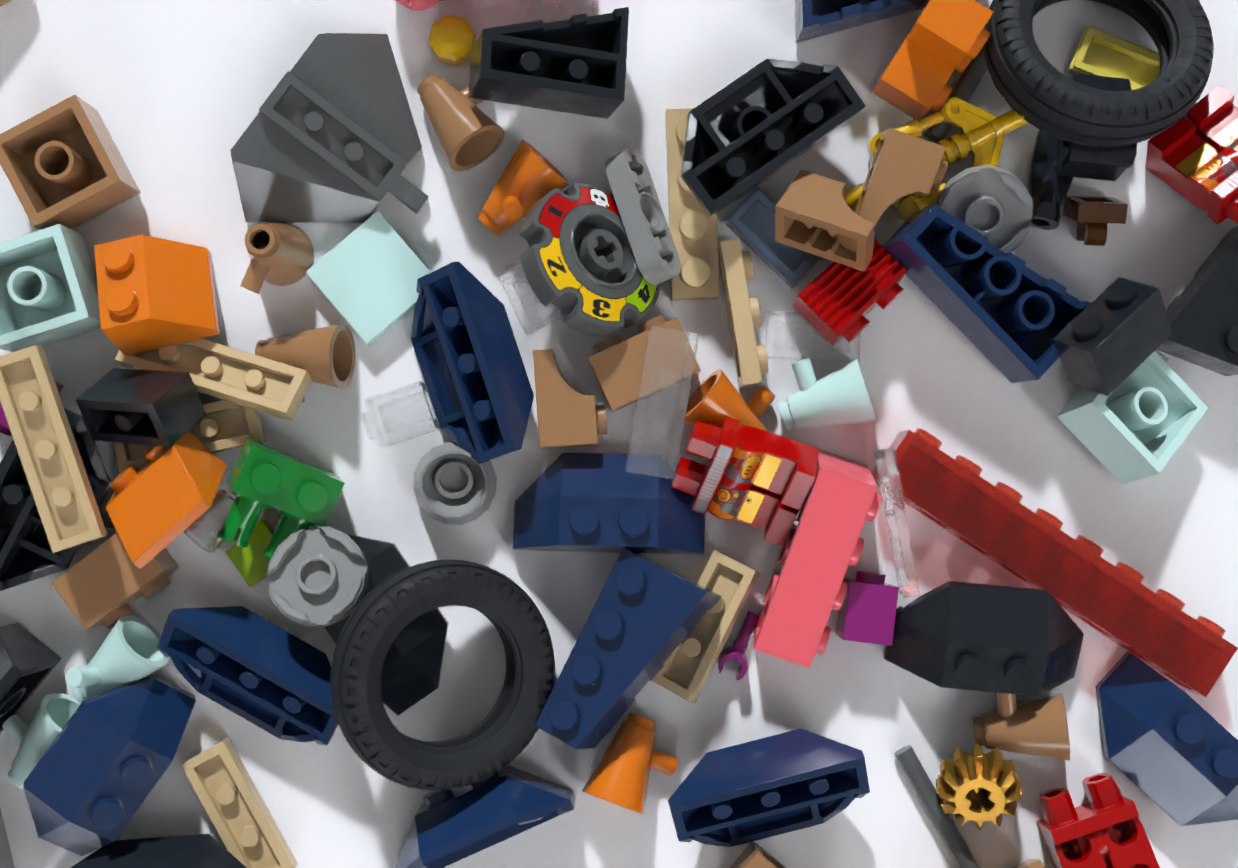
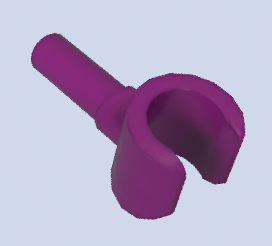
M750 611L747 612L732 647L725 648L719 655V673L722 672L726 660L735 658L741 662L736 673V680H740L745 676L747 672L745 651L759 615Z

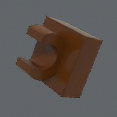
M1066 196L1063 215L1078 222L1076 230L1077 241H1084V245L1105 246L1108 231L1107 223L1125 224L1128 204L1113 197Z

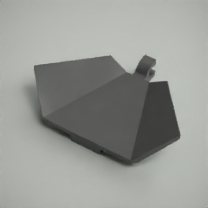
M318 34L291 71H287L259 108L260 112L230 150L246 222L363 223L371 216L387 192L394 195L416 214L429 197L400 175L422 146L387 34Z

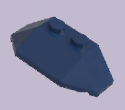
M452 262L417 279L416 292L419 295L414 308L411 341L440 429L457 445L471 453V457L478 464L522 448L534 394L504 304L460 262Z
M563 452L515 501L513 550L621 553L622 549L625 548L636 553L704 555L705 515L691 510L694 496L671 487L674 471L660 455Z
M243 606L173 609L168 615L157 649L165 657H171L177 670L197 692L279 739L297 742L315 741L320 745L329 744L338 727V722L331 698V665L326 653Z
M1127 651L1095 686L1097 701H1099L1100 723L1105 758L1180 826L1237 820L1238 740L1185 691Z
M151 675L141 679L139 683L119 687L84 700L23 782L38 837L80 856L114 842L172 763L194 707L195 696L155 675Z
M800 728L707 752L668 799L679 842L690 843L692 840L706 845L733 847L823 824L846 809L855 798L861 799L870 793L862 750Z
M510 765L487 779L455 790H433L423 797L426 803L420 806L413 819L395 868H444L574 810L575 795L572 789Z

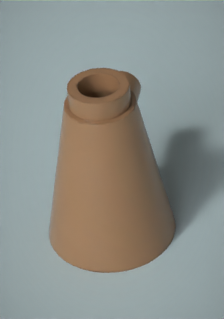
M431 75L420 83L417 93L420 96L421 103L451 169L455 171L468 170L479 165L495 152L502 142L504 131L476 106V104L484 100L468 98L469 87L458 91L449 82L443 80L440 75Z
M288 223L258 224L249 228L245 235V246L251 261L240 286L259 294L264 281L272 285L287 286L301 280L306 275V271L312 266L314 257L313 246L308 235L299 227ZM269 234L270 241L268 246L258 249L263 238Z
M343 323L270 337L267 340H259L255 347V355L307 370L313 382L343 389L348 386L353 376L355 343L350 328Z
M995 692L997 710L984 713L979 717H973L975 744L977 742L979 746H985L987 749L997 747L1001 751L1070 760L1069 731L1062 694L1017 705L1016 694Z

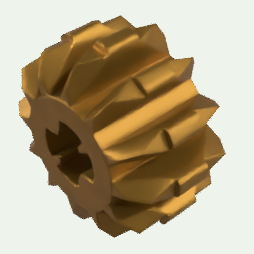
M977 742L972 749L973 753L967 754L956 747L953 753L954 760L942 759L940 775L936 779V792L939 794L944 813L955 814V820L959 826L970 820L974 821L979 831H981L985 821H991L1001 827L1003 814L1015 816L1017 809L1016 800L1021 799L1022 787L1021 781L1017 778L1016 766L1012 763V760H1003L1002 753L999 752L997 747L987 754L982 752V748Z

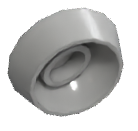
M447 442L433 447L421 458L414 472L413 490L419 506L429 517L444 524L462 525L476 520L489 509L496 494L497 477L491 461L478 464L471 457V453L461 448L455 442Z

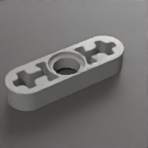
M626 148L606 161L605 171L637 266L643 277L650 284L659 285L680 273V259L649 169L644 159L636 150Z

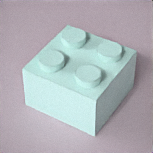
M57 224L0 243V349L15 352L34 345L44 346L101 327L97 279L81 233Z

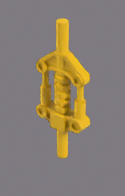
M952 97L945 101L940 111L918 122L916 119H913L895 128V130L920 137L922 136V131L945 121L959 128L961 135L955 133L949 136V141L943 139L937 143L946 147L942 160L948 162V166L955 163L956 158L959 160L966 158L968 152H970L972 156L970 168L982 165L997 167L1005 138L1004 135L1029 122L1024 119L1023 115L1020 116L1013 109L995 117V115L960 98ZM883 132L877 133L867 143L870 166ZM864 182L845 191V202L851 209L857 205ZM944 182L941 183L938 190L931 188L929 195L921 198L913 195L903 196L892 203L890 207L896 211L897 216L901 220L906 221L912 214L934 204L936 205L938 194L946 184Z

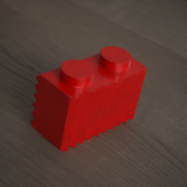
M874 239L872 260L864 272L833 261L796 296L793 308L832 346H835L843 337L850 343L868 326L870 321L865 316L876 305L884 310L903 292L904 289L899 283L907 270L905 266L900 265L897 259L892 257L890 252L885 250L884 246L879 245L877 240Z

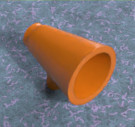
M522 139L483 204V210L477 217L489 230L499 235L503 230H508L523 219L531 207L555 188L563 190L570 182L538 150Z
M719 369L707 377L691 394L680 410L678 419L692 427L695 421L721 428L725 416L739 420V426L747 425L768 431L759 419L775 399V395L767 388L760 386L749 402L746 403L724 372Z
M629 713L627 720L621 724L582 792L644 814L650 768L672 776L678 766L677 757L653 748L655 738L653 730L656 722Z

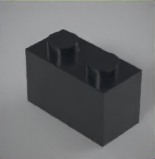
M1118 277L1066 326L1053 341L1071 383L1109 396L1173 334V330L1159 288Z
M113 368L75 399L94 441L171 447L206 414L189 372Z

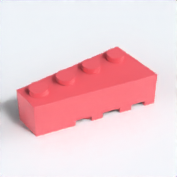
M819 449L816 478L794 520L799 522L797 529L790 528L781 546L778 565L783 567L780 573L774 572L771 576L753 631L754 650L808 668L811 666L815 653L820 655L824 653L831 632V627L826 626L831 610L839 611L845 599L847 583L842 581L848 565L855 567L862 554L864 539L859 536L865 520L871 522L874 520L881 502V493L876 492L878 487L868 465Z

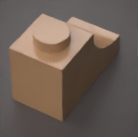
M888 128L881 134L854 212L862 218L876 223V227L885 210L899 198L907 195L921 198L929 195L931 188L938 190L948 166V162L942 160L946 147Z
M801 169L775 206V242L864 272L872 260L876 223L857 215L846 204V183Z
M553 349L533 350L539 447L546 449L599 445L598 434H607L605 405L596 406L595 395H583L565 382L557 368Z

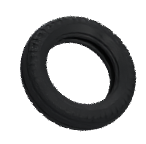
M1067 0L992 1L989 9L993 11V14L984 26V29L991 32L984 44L985 61L989 74L992 76L991 79L1001 96L1005 97L1004 100L1017 114L1023 115L1024 119L1041 131H1048L1047 134L1068 142L1072 140L1075 144L1098 147V145L1100 147H1119L1148 140L1166 131L1181 120L1197 102L1207 84L1213 62L1214 44L1209 20L1199 0H1089L1112 6L1132 17L1148 32L1157 47L1160 56L1158 78L1146 86L1129 91H1106L1080 84L1059 72L1041 53L1033 35V17L1045 7Z
M435 560L408 567L388 577L373 588L353 610L340 633L332 659L330 677L331 698L338 725L348 744L358 757L375 772L393 782L421 790H451L475 784L509 765L528 746L539 728L535 724L554 687L555 658L553 644L545 620L533 600L519 585L504 574L490 567L464 560ZM445 606L474 608L494 625L505 650L506 675L496 704L476 727L453 739L430 742L417 740L402 734L391 722L381 695L382 667L391 644L411 621L428 611Z

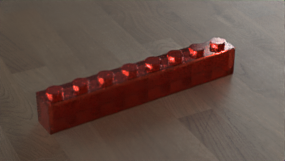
M917 428L915 433L911 430L898 433L872 473L877 485L1033 589L1048 590L1063 609L1128 652H1131L1185 690L1207 697L1238 649L1222 638L1226 631L1221 626L1200 615L1195 620L1182 611L1185 603L1174 595L1162 589H1158L1155 593L1142 585L1141 582L1145 577L1141 573L1122 562H1118L1116 566L1112 565L1100 557L1104 550L1099 545L1081 535L1073 539L1060 530L1063 525L1061 520L1040 508L1034 513L1020 503L1023 496L1010 486L999 481L993 486L979 476L983 470L977 464L961 455H957L953 459L939 450L942 442L927 431Z

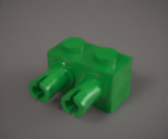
M247 437L227 480L231 491H233L232 494L236 497L217 536L230 543L233 539L236 541L235 545L247 548L248 541L263 508L269 509L270 506L279 509L278 512L282 516L268 547L264 551L266 556L272 558L276 548L292 533L303 529L308 530L309 526L314 527L315 524L325 527L345 482L330 471Z

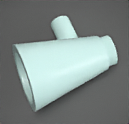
M810 358L791 364L800 391L787 397L786 401L778 403L787 430L877 421L858 359L818 381L816 380Z
M126 615L119 618L88 666L68 670L66 683L69 687L73 688L75 699L81 704L84 700L116 688L135 684L167 665L170 657H165L157 649L161 637L158 631L138 617Z
M51 693L44 696L30 726L19 714L11 716L3 723V729L19 746L11 769L8 772V778L13 785L24 790L23 782L80 706V703L74 697L62 693Z

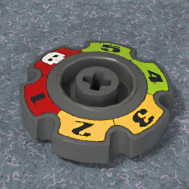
M574 183L564 192L558 188L551 190L531 207L523 220L520 230L521 237L529 245V249L520 255L521 264L527 281L539 301L545 307L550 304L558 307L562 313V322L585 334L607 336L621 327L629 328L643 319L652 310L658 299L661 284L652 285L641 274L613 193L592 184Z

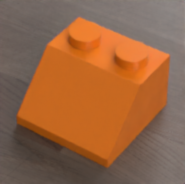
M143 234L94 245L101 331L125 356L220 334L211 254L207 248Z
M187 431L171 447L151 445L143 455L147 460L137 469L132 465L127 466L110 484V487L115 491L106 506V510L132 563L139 569H142L211 507L226 470L227 464L190 431Z

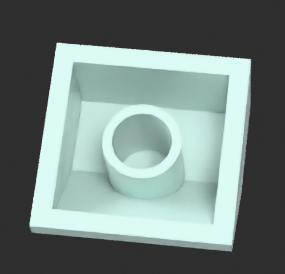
M1154 351L1109 396L1081 386L1057 417L1121 484H1126L1160 474L1209 408Z

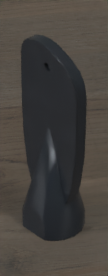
M1038 130L1029 176V194L1032 197L1033 203L1031 226L1051 230L1059 225L1061 216L1060 204L1066 197L1074 177L1058 175V138L1047 134L1048 131Z

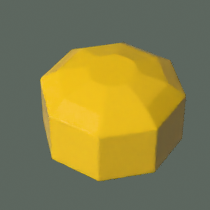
M446 15L432 24L428 43L440 63L459 66L471 58V51L477 39L465 18Z

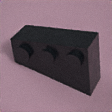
M629 7L615 9L612 13L588 17L586 13L572 15L570 19L543 23V20L483 29L471 51L468 98L608 119L625 98Z
M1238 226L1230 229L1195 272L1196 276L1180 296L1175 297L1166 308L1168 309L1167 314L1173 334L1156 349L1224 376L1238 375Z

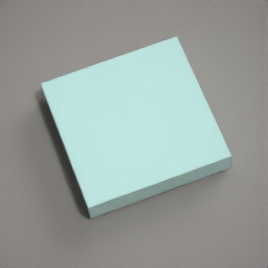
M376 211L306 271L311 280L369 346L415 308L419 295L416 292L417 279L431 273L379 211Z

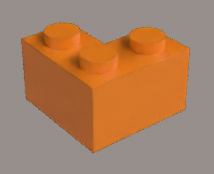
M929 0L872 93L917 121H920L930 109L935 113L938 112L953 90L952 87L946 84L953 71L957 70L963 73L972 58L975 59L989 38L991 32L984 29V26L993 14V11L975 0Z

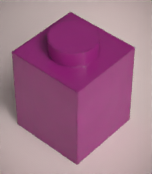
M857 571L856 579L844 578L842 582L847 583V591L843 604L838 611L836 635L843 640L892 646L899 587L885 583L886 575L880 573Z

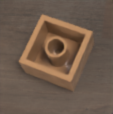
M77 95L63 100L0 134V165L31 224L37 229L42 230L57 224L73 229L141 193L100 114Z

